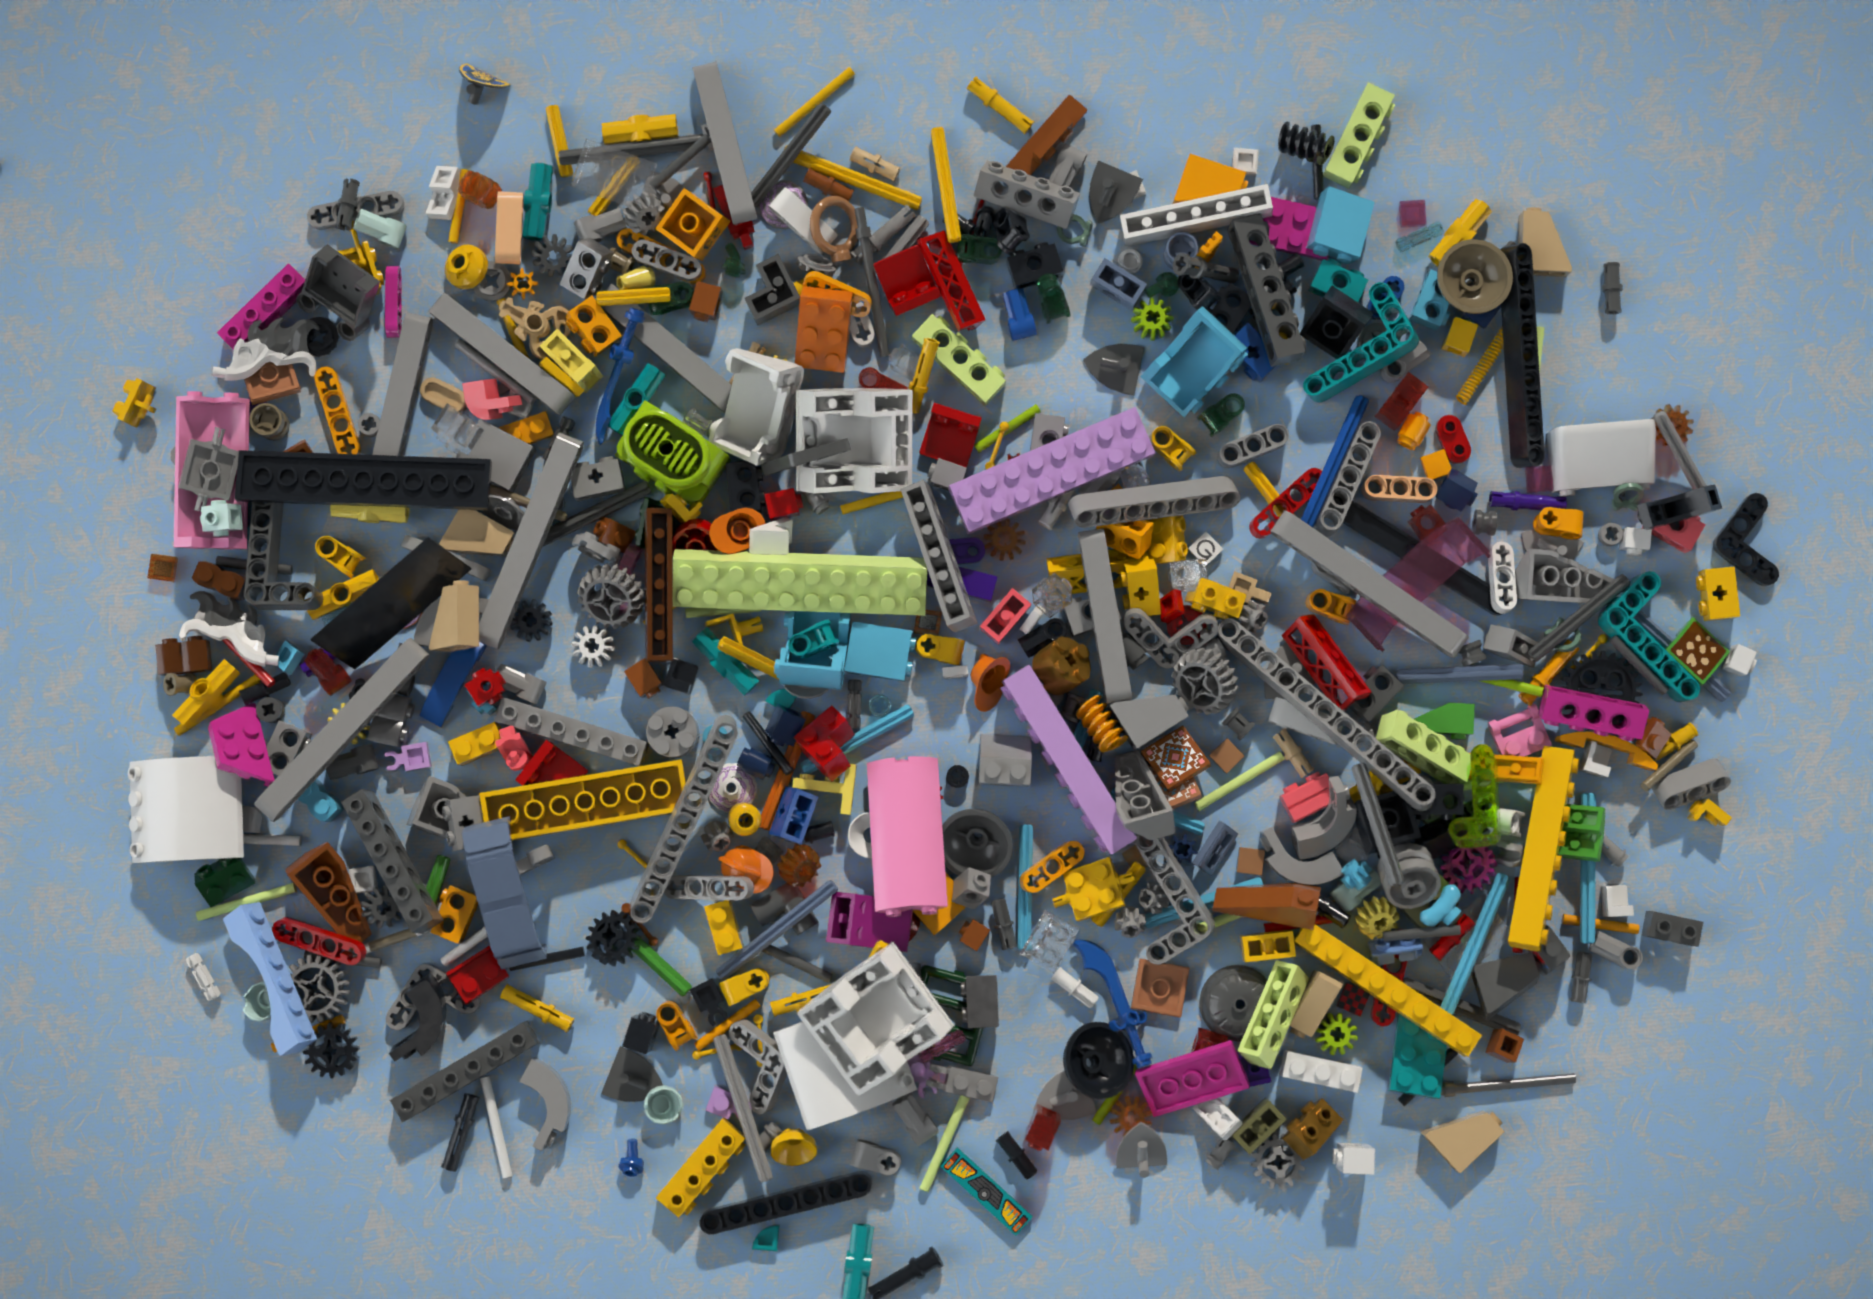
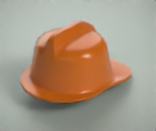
M741 508L716 518L710 526L709 535L712 544L719 551L727 554L738 553L749 548L750 529L766 523L762 515L756 510Z
M981 654L978 662L972 668L970 677L976 686L974 702L979 711H989L999 702L1002 696L1000 688L1004 686L1001 681L1007 678L1010 670V661L1006 657L994 658L987 654Z
M736 846L718 859L721 861L723 876L748 877L753 882L754 894L766 890L773 880V865L765 855L748 846ZM740 885L737 886V887H739V888H741V889L744 890V887H743V886H740Z

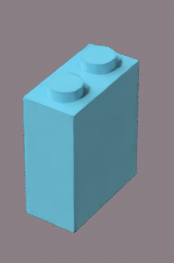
M1328 186L1320 194L1306 248L1313 250V253L1319 256L1334 257L1336 261L1343 264L1355 262L1361 257L1375 202Z
M853 621L845 673L905 682V677L911 676L913 662H908L909 652L915 651L917 637H912L913 632L911 630Z

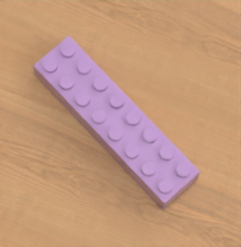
M1133 407L949 485L948 489L969 535L1151 458L1155 451L1136 407Z
M1027 665L1001 681L1004 685L1000 688L1008 701L1012 699L1017 706L1014 709L1015 714L1021 722L1026 721L1029 725L1028 735L1034 744L1040 743L1042 746L1041 756L1047 765L1053 764L1057 772L1053 775L1059 785L1068 788L1070 794L1067 797L1072 806L1076 809L1080 808L1084 814L1080 818L1089 831L1093 829L1097 835L1094 841L1103 853L1107 851V853L1112 855L1136 840L1137 837L1134 832L1124 828L1116 813V803L1031 666Z

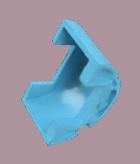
M1204 307L1199 308L1183 326V331L1140 376L1183 417L1190 411L1195 414L1204 405L1202 399L1215 386L1219 389L1228 380L1226 376L1228 371L1230 370L1233 373L1248 355L1246 352L1247 347Z
M785 612L784 627L788 628L786 648L781 647L780 659L775 660L774 674H777L779 683L841 690L845 675L851 613ZM830 619V628L833 635L840 642L838 645L805 659L791 653L788 643L794 634L806 630L820 621ZM800 640L796 644L797 652H803L807 648L806 640Z

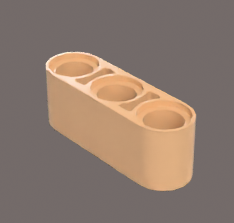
M498 191L495 263L521 264L524 193Z
M1372 475L1363 482L1361 493L1366 499L1372 501L1426 503L1436 495L1437 485L1435 481L1426 477ZM1369 482H1376L1379 485V493L1374 494L1369 491ZM1395 483H1400L1404 486V495H1398L1394 492L1393 486ZM1423 484L1429 488V496L1425 497L1419 493V485Z

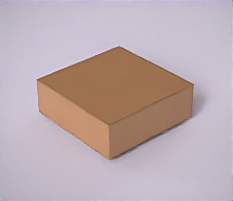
M1226 738L1209 757L1227 774L1244 755Z
M1239 847L1236 872L1262 875L1265 850Z

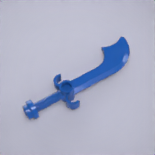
M630 307L629 311H626L625 317L629 320L622 337L623 339H621L620 344L613 343L609 352V358L615 360V364L596 418V439L599 446L604 442L607 427L612 419L610 416V402L623 364L629 365L633 360L634 351L629 349L638 322L644 323L645 317H643L644 312L636 308Z
M1074 940L1073 945L1078 949L1083 959V970L1089 969L1099 973L1107 984L1118 1014L1117 1020L1109 1022L1110 1029L1114 1032L1120 1030L1127 1031L1136 1053V1057L1132 1059L1133 1065L1136 1064L1139 1069L1152 1064V1054L1145 1053L1136 1026L1146 1022V1012L1143 1011L1138 1014L1130 1009L1114 963L1107 952L1091 941Z

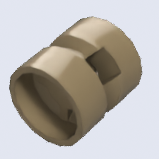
M259 404L250 413L249 421L252 429L268 440H279L289 431L290 422L288 416L272 404Z

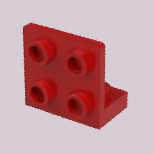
M914 245L873 264L889 306L895 316L941 297L939 288L932 279L919 245Z
M934 402L919 454L935 460L940 458L967 468L982 417Z
M545 740L515 780L524 786L587 775L588 770L552 742Z

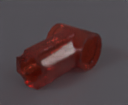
M872 367L863 369L858 377L860 388L908 389L907 386L879 373ZM868 375H873L876 377L877 382L873 386H867L863 383V379Z
M314 648L304 660L309 669L317 676L319 683L329 696L334 695L352 682L345 669L340 664L336 665L322 648Z

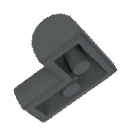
M792 879L750 904V907L760 924L764 926L781 915H786L805 900V897L795 880ZM812 911L795 924L793 929L799 935L819 923Z

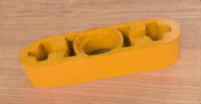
M811 271L806 274L803 286L811 287V283L817 280L818 285L815 288L825 289L827 284L829 285L827 289L853 292L851 315L861 318L869 314L872 300L867 293L818 271ZM863 301L864 306H861L860 309L857 308L856 304Z
M1066 841L1021 874L1019 880L1021 888L1029 893H1036L1045 888L1083 859L1085 851L1082 844L1077 841ZM1068 847L1076 848L1077 851H1075L1074 855L1076 856L1075 858L1067 857L1066 859L1062 860L1057 855L1059 853L1060 856H1065L1069 853ZM1051 859L1055 860L1058 864V870L1054 874H1050L1046 870V864ZM1041 873L1047 878L1046 880L1044 877L1038 878L1035 881V887L1028 886L1027 884L1030 881L1028 876L1036 877Z

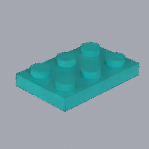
M1401 1014L1397 1016L1388 1091L1440 1099L1447 1045Z

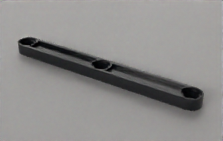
M1334 497L1336 504L1344 505L1340 497ZM1352 500L1343 524L1495 616L1502 615L1491 606L1490 584ZM1408 545H1416L1418 547L1419 555L1417 558L1407 556L1406 548Z

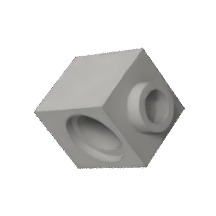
M938 458L937 464H931L927 477L931 478L930 485L949 491V485L964 479L967 468Z
M968 867L954 880L952 902L971 909L977 908L989 897L991 875Z

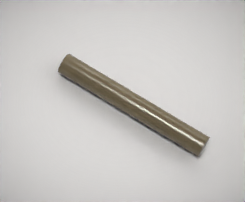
M1690 740L1645 779L1640 784L1641 788L1644 791H1649L1698 747L1696 741Z

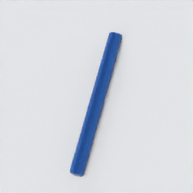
M1362 395L1354 398L1301 518L1302 521L1312 528L1316 524L1369 404V399Z

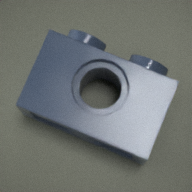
M1104 258L1090 282L1092 287L1131 311L1147 286L1145 282Z

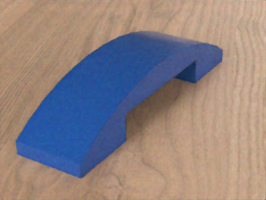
M479 642V647L451 652L425 700L419 714L420 717L442 728L454 707L455 699L476 662H479L488 645Z

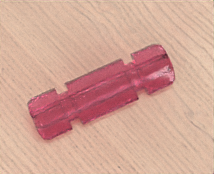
M961 1030L952 1032L950 1036L943 1037L940 1041L918 1053L920 1060L926 1063L934 1059V1056L938 1057L953 1049L954 1045L957 1046L966 1041L965 1035Z

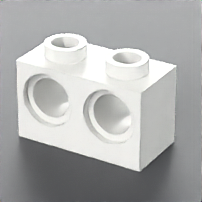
M1337 1143V1149L1332 1151V1163L1336 1164V1168L1344 1174L1374 1175L1375 1148L1361 1143Z

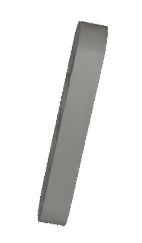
M395 191L357 197L358 207L354 211L353 221H355L365 202L374 203L375 209L372 213L384 218L400 214L404 209V200ZM392 197L398 201L393 209L389 205L381 206L383 211L380 212V205L377 200L380 199L382 204L389 203ZM338 201L312 207L307 213L308 222L317 230L335 228L337 212L339 210L337 206ZM320 212L323 216L332 214L334 221L330 217H324L321 220L322 223H318L313 218H316L317 213Z
M676 875L671 877L664 894L671 899L743 900L752 896L754 885L751 879L745 876ZM695 881L701 884L702 890L700 894H696L693 890V883ZM717 881H720L724 888L721 895L717 894L714 888ZM673 884L684 885V889H673ZM738 885L743 886V887H744V891H743V892H742L741 890H733V891H732V886H738Z

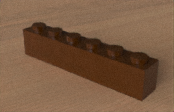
M646 508L645 662L673 661L672 508Z

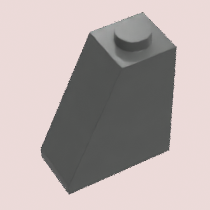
M1533 952L1474 965L1471 976L1484 1020L1494 1017L1537 984L1540 974H1542V968L1539 960L1534 959Z

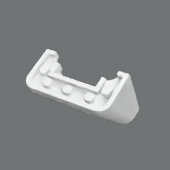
M738 348L732 349L725 360L727 370L734 374L724 418H720L711 424L709 442L723 451L752 464L760 465L780 458L785 451L796 409V390L801 388L804 368L789 361Z
M1654 419L1556 427L1546 434L1552 493H1560V497L1574 496L1575 491L1583 488L1619 486L1625 483H1637L1643 487V490H1649L1650 486L1655 483L1656 426Z

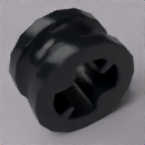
M954 765L946 774L947 781L952 787L961 788L968 782L969 773L965 767ZM957 769L963 771L962 776L965 778L962 783L958 781V784L952 782L953 776H951V772L953 770L957 772Z

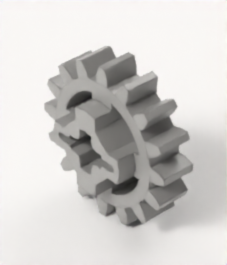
M1272 1133L1271 1140L1266 1139L1262 1145L1257 1147V1152L1250 1154L1256 1158L1255 1161L1250 1162L1251 1167H1257L1253 1175L1255 1177L1262 1176L1260 1179L1261 1184L1269 1181L1270 1189H1273L1275 1184H1278L1279 1188L1283 1190L1284 1183L1286 1182L1291 1187L1294 1186L1292 1179L1295 1177L1300 1180L1301 1177L1298 1171L1305 1170V1167L1300 1164L1304 1160L1282 1139L1285 1134H1282L1281 1138L1278 1139L1277 1135ZM1281 1145L1287 1146L1293 1154L1283 1153ZM1268 1147H1270L1271 1151L1268 1153V1155L1266 1157H1262L1264 1151ZM1276 1155L1286 1159L1284 1162H1280V1167L1278 1168L1274 1163H1270L1276 1160ZM1294 1165L1291 1172L1288 1175H1285V1171L1288 1169V1167ZM1262 1168L1272 1169L1275 1178L1268 1176Z

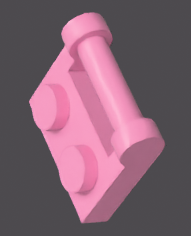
M1536 704L1527 706L1526 710L1499 721L1494 719L1488 722L1489 730L1500 755L1527 756L1542 750L1543 745L1552 746L1542 719L1538 714L1539 710ZM1531 718L1533 726L1502 737L1501 730Z

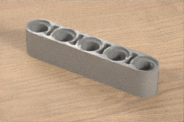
M1364 422L1356 431L1316 521V530L1325 537L1332 536L1342 525L1378 443L1381 431L1374 422ZM1362 432L1369 433L1372 440L1365 439ZM1352 454H1359L1362 457V461H1356ZM1343 475H1349L1353 479V483H1347L1343 479ZM1333 497H1340L1344 505L1336 504ZM1324 518L1331 519L1334 527L1327 526L1324 523Z

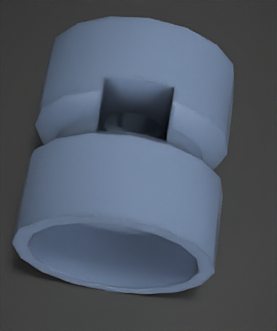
M1178 232L1169 238L1163 254L1164 261L1169 268L1173 270L1174 258L1179 253H1186L1190 257L1197 255L1198 243L1194 236L1187 232Z

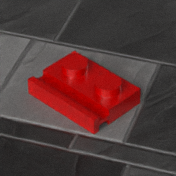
M490 946L446 972V976L465 1005L509 978L506 970L501 969Z

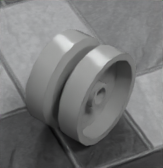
M1405 843L1394 847L1404 877V882L1397 886L1390 885L1382 859L1380 858L1377 865L1378 876L1386 897L1392 905L1405 909L1421 907L1438 894L1441 887L1440 876L1434 866L1431 854L1425 847L1414 843Z

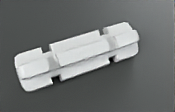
M199 953L192 954L186 959V963L190 969L193 968V976L201 990H205L203 994L208 1001L218 998L221 992L217 985H213L215 981L206 965H202L203 959Z

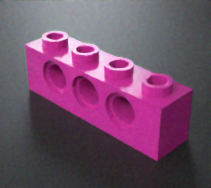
M288 263L217 334L233 350L239 339H243L245 343L248 342V329L253 322L261 319L262 323L258 328L264 330L271 322L281 318L297 302L296 298L302 292L305 278Z
M1545 685L1538 714L1544 720V723L1548 725L1559 726V723L1569 725V728L1573 730L1584 731V728L1594 730L1595 734L1601 736H1609V733L1619 735L1620 739L1634 741V738L1641 740L1643 738L1649 709L1644 704ZM1565 705H1574V710L1570 714H1562V708ZM1590 710H1599V714L1595 719H1587V714ZM1624 715V719L1620 724H1612L1614 716Z

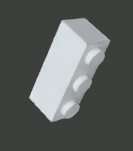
M1284 1050L1279 1075L1358 1093L1363 1067Z

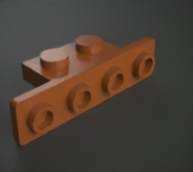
M1068 95L1006 167L1014 170H1023L1028 175H1032L1044 160L1048 162L1057 151L1055 148L1060 142L1065 143L1073 133L1072 129L1087 113V108L1074 97Z

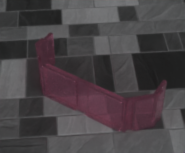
M1456 517L1445 523V525L1437 527L1382 576L1422 602L1465 563L1483 554L1487 558L1491 557L1487 547L1459 517ZM1361 596L1347 614L1348 619L1377 650L1380 649L1383 652L1385 649L1382 643L1398 621Z

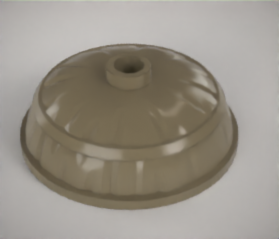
M1470 239L1453 245L1443 255L1437 270V281L1443 297L1453 307L1466 313L1481 314L1497 308L1507 298L1512 287L1513 272L1508 258L1497 246L1484 240ZM1466 279H1471L1473 286H1468Z

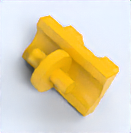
M138 378L135 381L126 380L123 392L129 395L125 403L121 401L116 402L112 410L118 416L117 419L137 428L147 411L155 414L156 408L150 405L154 398L153 394L156 387Z

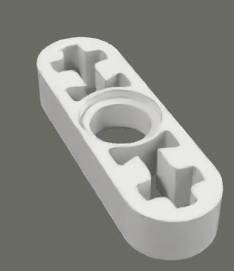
M1497 542L1488 552L1491 606L1496 612L1506 614L1517 603L1514 551L1508 543ZM1498 550H1501V554L1505 555L1502 561L1500 554H1496ZM1497 572L1505 573L1508 577V583L1498 581L1496 577ZM1503 594L1504 600L1509 602L1506 606L1503 601H1499Z

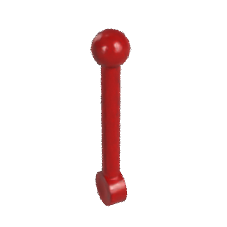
M710 171L704 172L710 206L716 210L711 183L712 174Z

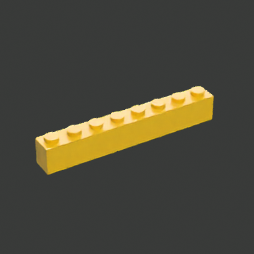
M1544 745L1541 756L1544 759L1542 784H1536L1508 938L1510 947L1541 952L1542 945H1547L1549 930H1545L1546 921L1551 920L1553 914V905L1549 904L1551 895L1555 896L1558 881L1554 880L1555 871H1560L1562 856L1558 855L1560 846L1564 847L1566 841V831H1563L1564 822H1569L1571 807H1567L1568 798H1573L1575 783L1571 782L1573 773L1577 774L1579 768V759L1576 758L1574 750Z
M1314 924V930L1301 928L1294 938L1295 945L1462 1056L1468 1057L1482 1035L1316 924Z

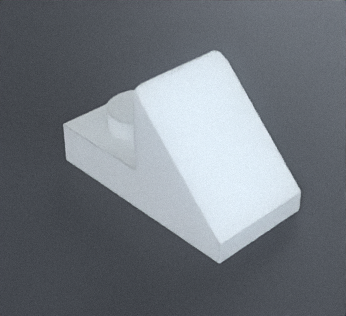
M784 517L750 529L749 553L788 554L789 544L792 543L793 520Z

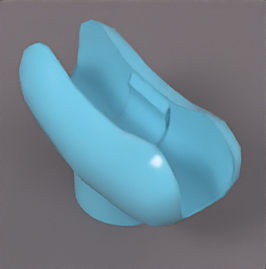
M1453 884L1444 886L1438 900L1430 908L1421 911L1420 921L1427 926H1436L1442 920L1448 926L1461 912L1455 906L1461 898L1459 889Z

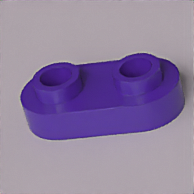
M949 539L958 565L974 564L983 559L985 545L980 539ZM975 547L978 552L972 556L968 553V549Z

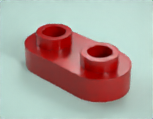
M1445 415L1440 418L1436 423L1435 431L1442 449H1445L1449 462L1453 464L1465 462L1470 457L1471 446L1460 420L1453 415ZM1446 423L1453 425V431L1446 430ZM1456 446H1460L1463 449L1462 454L1455 452Z

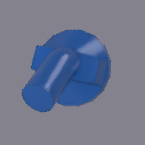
M628 1139V1157L621 1158L618 1167L624 1175L635 1177L643 1172L644 1161L642 1158H638L637 1139Z

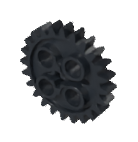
M1595 651L1590 652V659L1585 654L1580 655L1582 663L1573 660L1572 664L1575 668H1565L1569 676L1560 678L1566 683V686L1560 688L1578 691V688L1596 689L1600 688L1601 685L1603 690H1619L1623 692L1622 695L1605 694L1601 696L1639 703L1635 700V697L1643 696V693L1636 691V688L1641 686L1642 683L1634 682V679L1639 674H1631L1629 672L1633 665L1624 666V657L1616 661V653H1611L1607 658L1606 651H1601L1599 657H1597ZM1586 671H1590L1594 675V682L1591 685L1583 681V674ZM1611 673H1615L1619 677L1620 681L1616 687L1611 686L1608 682ZM1565 705L1562 710L1570 709L1573 711L1574 705ZM1590 710L1587 714V719H1595L1599 714V710ZM1624 715L1614 716L1612 724H1620L1619 720L1623 721Z

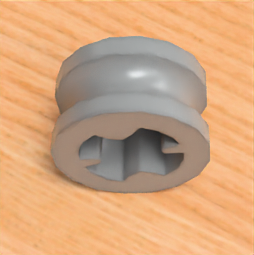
M373 413L363 414L358 420L359 430L368 437L377 436L380 418ZM375 419L373 422L376 424V427L366 431L367 427L364 426V423Z
M1616 523L1605 524L1598 532L1599 541L1606 546H1613L1619 543L1623 537V530ZM1607 528H1609V531L1615 530L1614 541H1612V538L1606 539Z

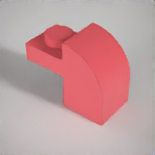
M497 379L462 383L465 403L470 412L480 419L503 418L502 413L512 412L513 406L522 405L521 395L499 397Z

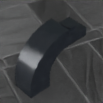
M1714 484L1672 497L1637 505V515L1643 528L1650 530L1723 508Z
M431 972L412 984L406 992L418 1010L420 1024L416 1031L392 1047L389 1055L394 1062L401 1057L404 1060L409 1058L416 1050L421 1056L433 1046L443 1028L446 1018V1000L440 984Z

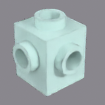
M226 500L211 501L210 506H201L200 522L203 532H213V537L229 536V531L243 530L241 505L226 504Z

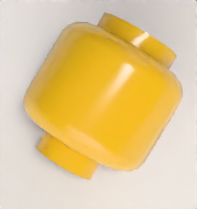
M747 802L734 805L728 812L727 818L732 831L740 836H749L757 832L762 820L758 809Z

